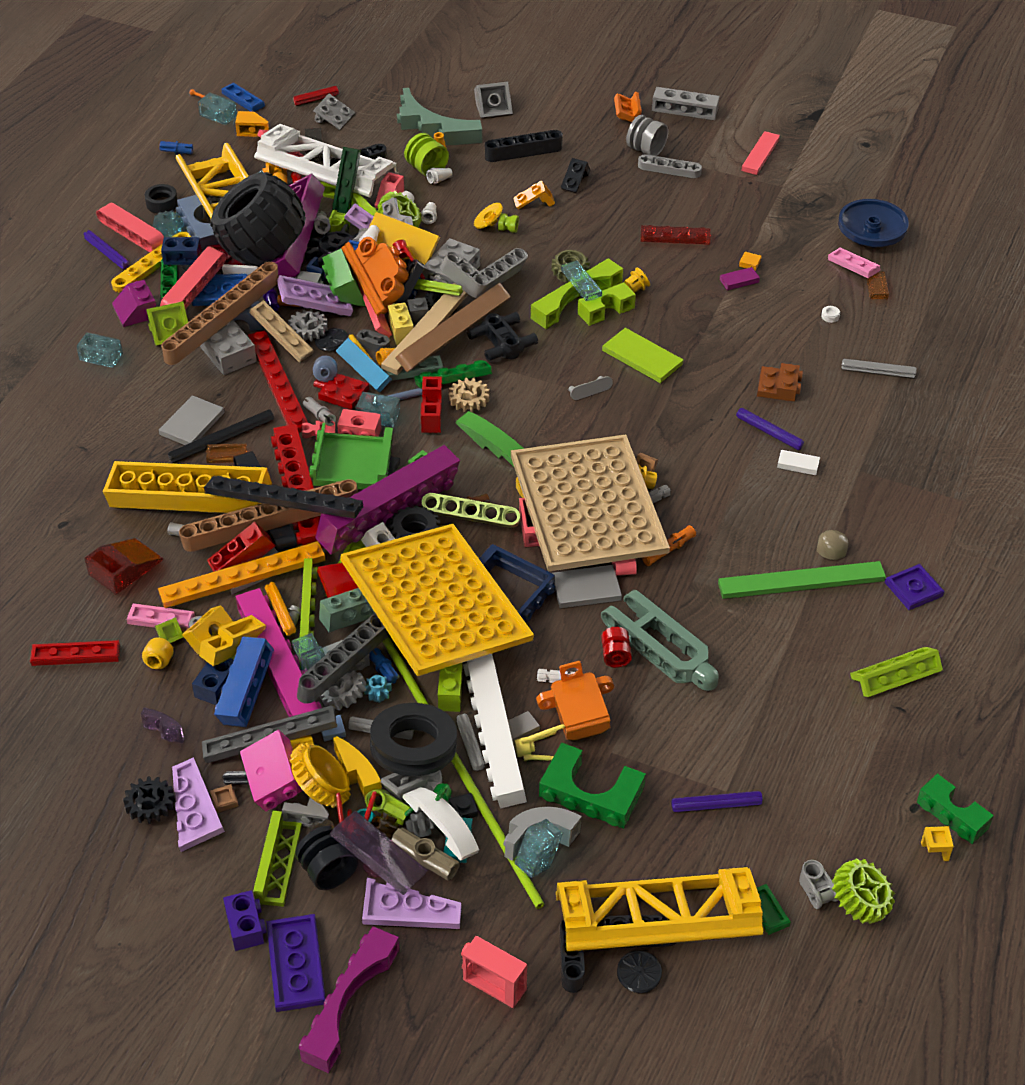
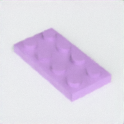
M282 275L278 276L277 284L283 303L298 305L307 309H317L322 312L351 316L353 312L351 304L341 302L338 296H334L329 285Z

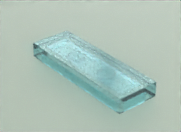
M578 261L561 265V271L585 301L602 296V290Z

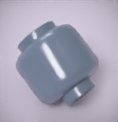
M327 355L316 359L313 366V375L318 381L328 382L334 379L338 370L335 359Z

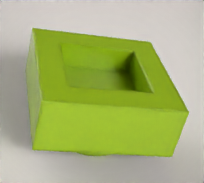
M176 617L155 625L158 636L170 643L184 637Z

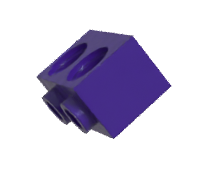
M252 890L223 897L235 951L264 944L262 934L267 933L264 919L259 920L258 914L262 913L259 898L254 899Z

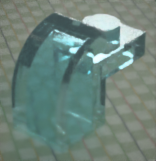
M312 633L292 640V646L301 661V670H304V672L308 671L325 656L322 647L318 645Z

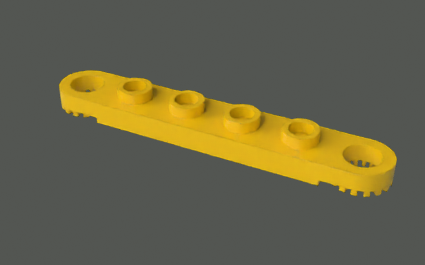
M179 232L172 237L191 236L187 232ZM162 244L113 278L111 281L113 290L120 293L127 284L141 281L160 268Z

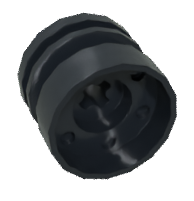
M327 825L311 831L300 841L295 850L296 859L301 863L302 868L307 871L308 877L319 890H330L343 884L353 875L359 864L358 857L351 847L346 844V840L334 826Z

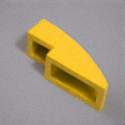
M253 615L219 627L218 635L201 641L199 656L214 667L236 655V650L240 645L242 637L257 638L266 629V625Z
M338 736L333 737L334 751L339 763L348 776L349 784L358 783L364 799L370 791L382 789L381 780L368 759L347 741Z

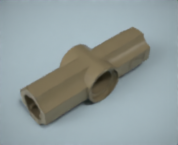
M403 827L401 829L398 828L393 834L390 845L415 860L417 867L429 869L447 881L456 875L460 862L437 849L432 840L428 838L421 839Z

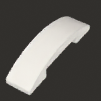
M423 787L403 794L402 798L416 813L423 811L448 837L446 846L460 861L478 853V845L468 826L455 809L443 798L436 801L437 794Z

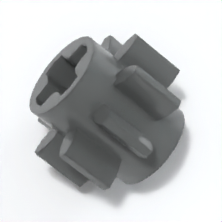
M423 811L410 814L411 819L406 821L409 832H413L418 837L432 834L431 829L435 828L434 826L436 825Z

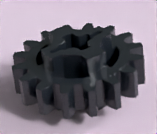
M148 776L144 782L140 778L138 779L139 784L131 783V790H125L126 797L123 798L126 813L130 814L132 820L138 817L139 823L147 819L148 824H151L154 818L159 822L161 821V815L167 817L168 810H173L175 796L173 788L168 786L167 780L160 782V777H156L152 781L151 777Z

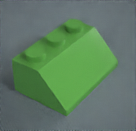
M342 249L322 257L324 261L322 268L327 275L326 278L333 295L338 296L341 302L366 306L354 273Z

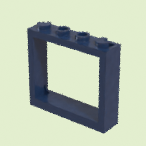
M494 544L479 558L488 572L497 565L539 586L518 610L519 615L525 622L531 619L535 610L540 609L544 600L555 591L554 574Z

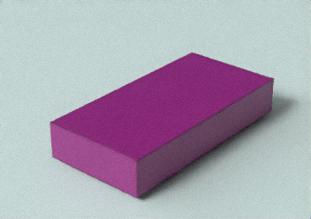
M752 267L720 275V281L726 290L759 283L760 277Z

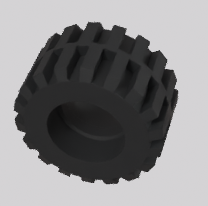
M409 506L405 510L400 509L398 514L394 513L389 521V531L395 539L440 527V520L437 514L434 515L432 510H427L425 507L419 508V506H414V508Z

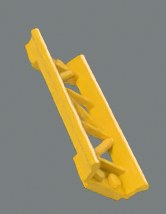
M229 143L224 144L222 157L196 162L191 165L186 164L182 155L178 154L176 156L178 164L210 219L218 203L210 205L205 195L223 197L228 191L218 190L217 188L237 184L249 176ZM227 170H231L234 175L233 178L207 184L216 174L226 172Z
M748 867L719 869L718 874L591 885H587V880L557 883L556 900L561 902L566 926L567 952L763 935L761 900L751 870ZM716 888L698 912L691 916L684 890ZM674 891L681 916L651 893ZM626 895L633 923L597 926L621 897ZM636 895L669 920L644 922ZM608 897L594 913L591 898ZM723 897L729 915L706 917Z

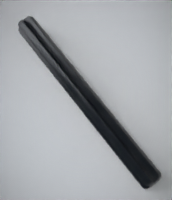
M268 409L168 452L169 460L172 463L272 421L274 419L273 412Z

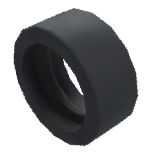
M168 184L151 186L144 194L146 207L153 213H168L173 211L178 205L176 189ZM161 197H167V198H168V199H165V200H155V199L161 198Z

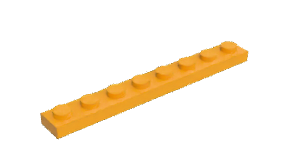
M317 541L160 587L158 591L164 608H168L303 568L304 559L313 558V564L325 561V554Z

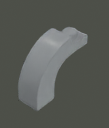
M538 807L518 814L509 824V833L503 843L505 846L504 857L513 861L528 842L540 838L552 839L569 847L580 833L582 816L557 807Z

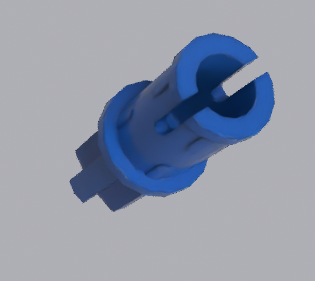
M161 141L159 145L160 151L174 152L175 154H193V144H184L178 141L176 143Z
M375 648L374 651L377 655L371 651L369 659L376 666V671L382 674L383 677L386 676L388 683H396L399 675L392 667V662L385 658L379 648Z

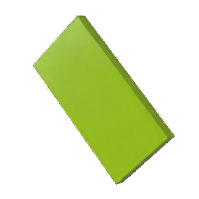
M624 328L602 346V351L659 383L663 382L683 365L682 358L627 328Z

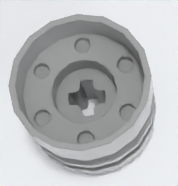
M638 115L628 129L626 137L627 146L636 151H642L646 155L657 156L666 144L668 126L662 122L653 121L644 115Z

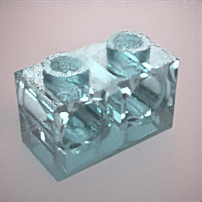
M86 332L76 346L79 360L111 368L115 366L123 355L120 340Z
M547 819L528 827L515 864L530 878L549 869L563 832Z

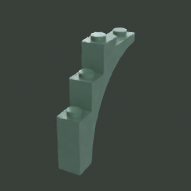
M403 88V95H400L402 107H399L400 113L397 114V123L401 124V130L418 129L421 133H427L431 137H434L435 133L441 132L444 134L446 146L482 143L480 120L454 119L433 113L414 99L409 88Z

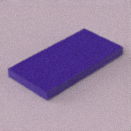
M315 914L266 921L276 1012L324 1005L325 991Z

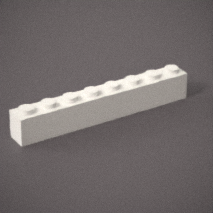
M491 653L469 660L463 666L466 677L470 676L471 679L467 680L469 693H474V697H471L473 710H478V714L474 715L477 728H482V732L478 733L481 746H486V750L482 751L485 764H490V768L486 769L489 782H494V787H490L493 801L498 800L501 809L525 803L527 800L495 663Z

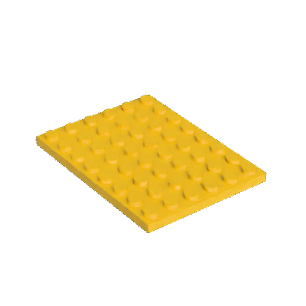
M454 524L341 554V562L417 676L533 641V632Z

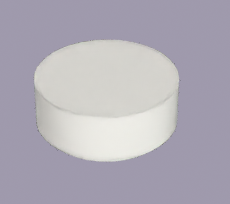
M826 306L822 310L821 317L826 322H836L840 318V310L834 306Z

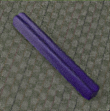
M91 230L84 232V239L121 269L129 268V261Z
M740 408L736 414L739 419L797 450H800L804 445L802 439L744 408Z
M760 791L673 798L671 806L673 812L761 805L763 797Z

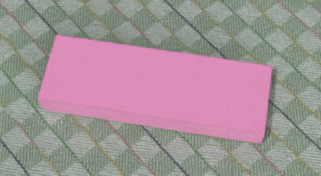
M838 248L828 255L829 261L866 278L880 271V265L842 248Z
M132 604L127 617V624L155 628V625L176 617L181 631L185 632L189 629V621L195 617L194 611Z

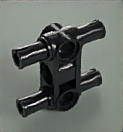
M517 312L506 316L489 314L481 322V325L467 329V335L470 340L485 335L495 346L484 351L488 362L499 357L516 359L519 357V353L524 351V348L538 344V337L535 333L518 337L510 327L520 323V316Z

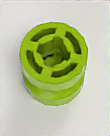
M501 213L498 221V230L505 231L507 229L510 232L516 233L519 225V216H508L505 213Z

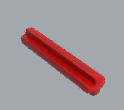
M337 86L294 96L293 102L297 106L324 99L328 94L336 96L339 94Z

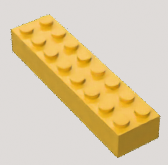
M114 461L103 489V494L109 507L229 513L261 503L205 494L204 486L213 476L272 485V481L267 468Z

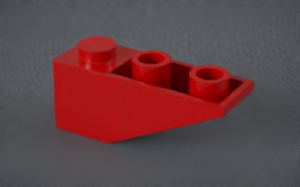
M254 522L211 556L207 562L212 571L215 572L259 559L273 549L275 544L268 533Z

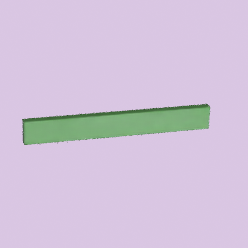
M876 561L719 578L718 585L722 599L882 582L885 581L886 576L881 562Z

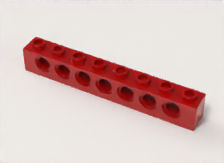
M297 425L273 428L274 436H271V443L273 448H277L274 450L276 461H280L277 464L279 474H283L281 476L282 486L303 491L314 489ZM320 516L292 523L293 529L298 530L295 533L297 545L301 544L303 546L317 542L315 537Z

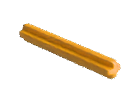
M270 582V584H266L265 590L286 635L291 636L292 633L296 632V627L274 582Z

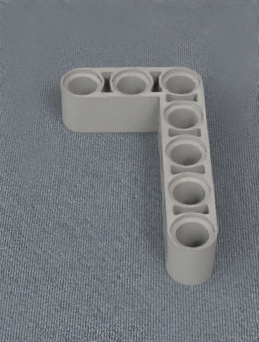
M515 248L479 272L459 254L450 251L446 254L440 270L454 283L461 285L462 289L470 296L478 298L496 284H502L518 273L528 258V254L523 249Z

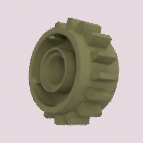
M576 250L560 252L558 255H555V259H552L551 263L553 275L566 283L590 269L588 257H585L583 253Z

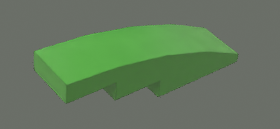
M470 411L456 421V424L482 449L487 447L498 458L503 456L514 467L511 450L524 449L514 439L492 423Z

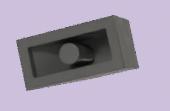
M415 298L406 302L413 328L429 311L426 298Z

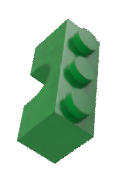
M937 773L920 789L917 803L925 811L938 818L942 824L949 826L959 837L974 844L990 828L994 815L975 801L966 808L955 806L951 801L956 787Z

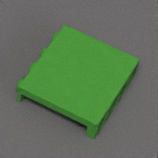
M322 423L321 430L317 431V442H315L312 465H310V477H313V486H325L350 479L357 483L358 489H365L387 477L393 442V428L385 427L384 437L326 433V423Z

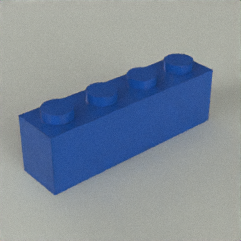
M242 637L240 645L237 647L236 656L233 664L230 666L229 675L226 683L223 685L219 702L215 707L214 715L223 725L247 727L274 648L265 638Z

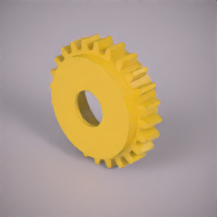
M308 742L298 745L292 751L290 762L292 763L293 776L301 789L311 799L327 807L331 805L332 808L337 807L336 793L339 792L341 794L342 805L349 799L351 795L349 791L351 789L348 776L342 765L330 752L318 745H310Z

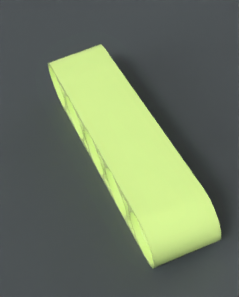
M428 493L422 499L423 507L427 508V510H432L434 514L508 528H514L520 523V513L514 507L436 493ZM429 499L437 501V505L434 508L426 506ZM450 502L457 504V508L453 512L446 510V506ZM469 506L477 508V512L474 515L466 513V509ZM490 509L497 512L496 517L493 519L486 517V512ZM514 513L517 515V519L514 522H508L505 519L506 515Z

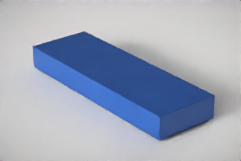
M235 83L221 89L223 95L250 112H255L265 107L264 101Z

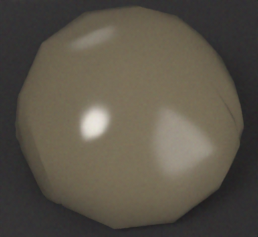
M826 530L818 538L817 552L822 557L830 560L844 558L848 550V539L844 533L838 530Z

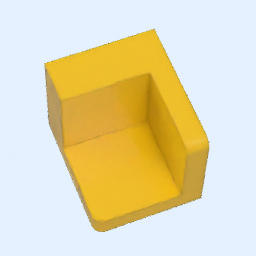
M949 826L925 827L921 840L922 847H927L928 853L942 852L943 861H949L954 847Z

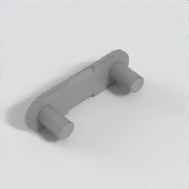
M599 376L598 379L575 387L570 386L568 390L572 399L579 400L610 389L613 381L609 376Z

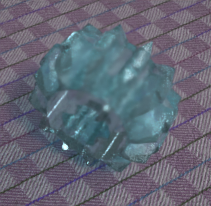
M171 210L170 212H159L158 215L154 216L153 227L160 231L164 237H171L182 232L183 220L178 212L173 213Z

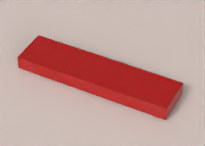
M115 640L32 644L30 663L31 666L119 662L120 642Z

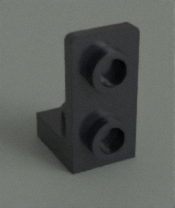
M575 158L571 159L561 185L562 190L577 193L583 175L589 176L591 171L588 162Z

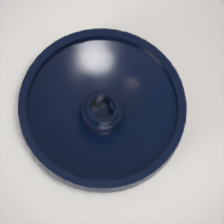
M860 199L848 203L840 211L838 219L839 229L848 239L858 244L872 247L889 246L901 241L906 236L909 225L908 217L903 210L892 203L878 199Z

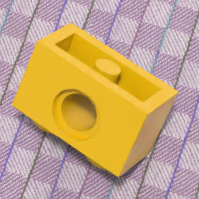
M221 605L207 611L182 635L194 651L199 654L201 641L218 635L219 627L234 621ZM209 627L212 629V636L209 633Z

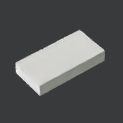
M781 450L777 468L816 475L820 457Z

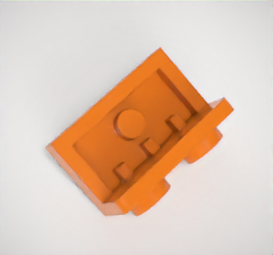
M635 92L632 98L618 93L615 95L614 102L617 117L621 120L632 122L635 117L641 115L642 109L638 92Z

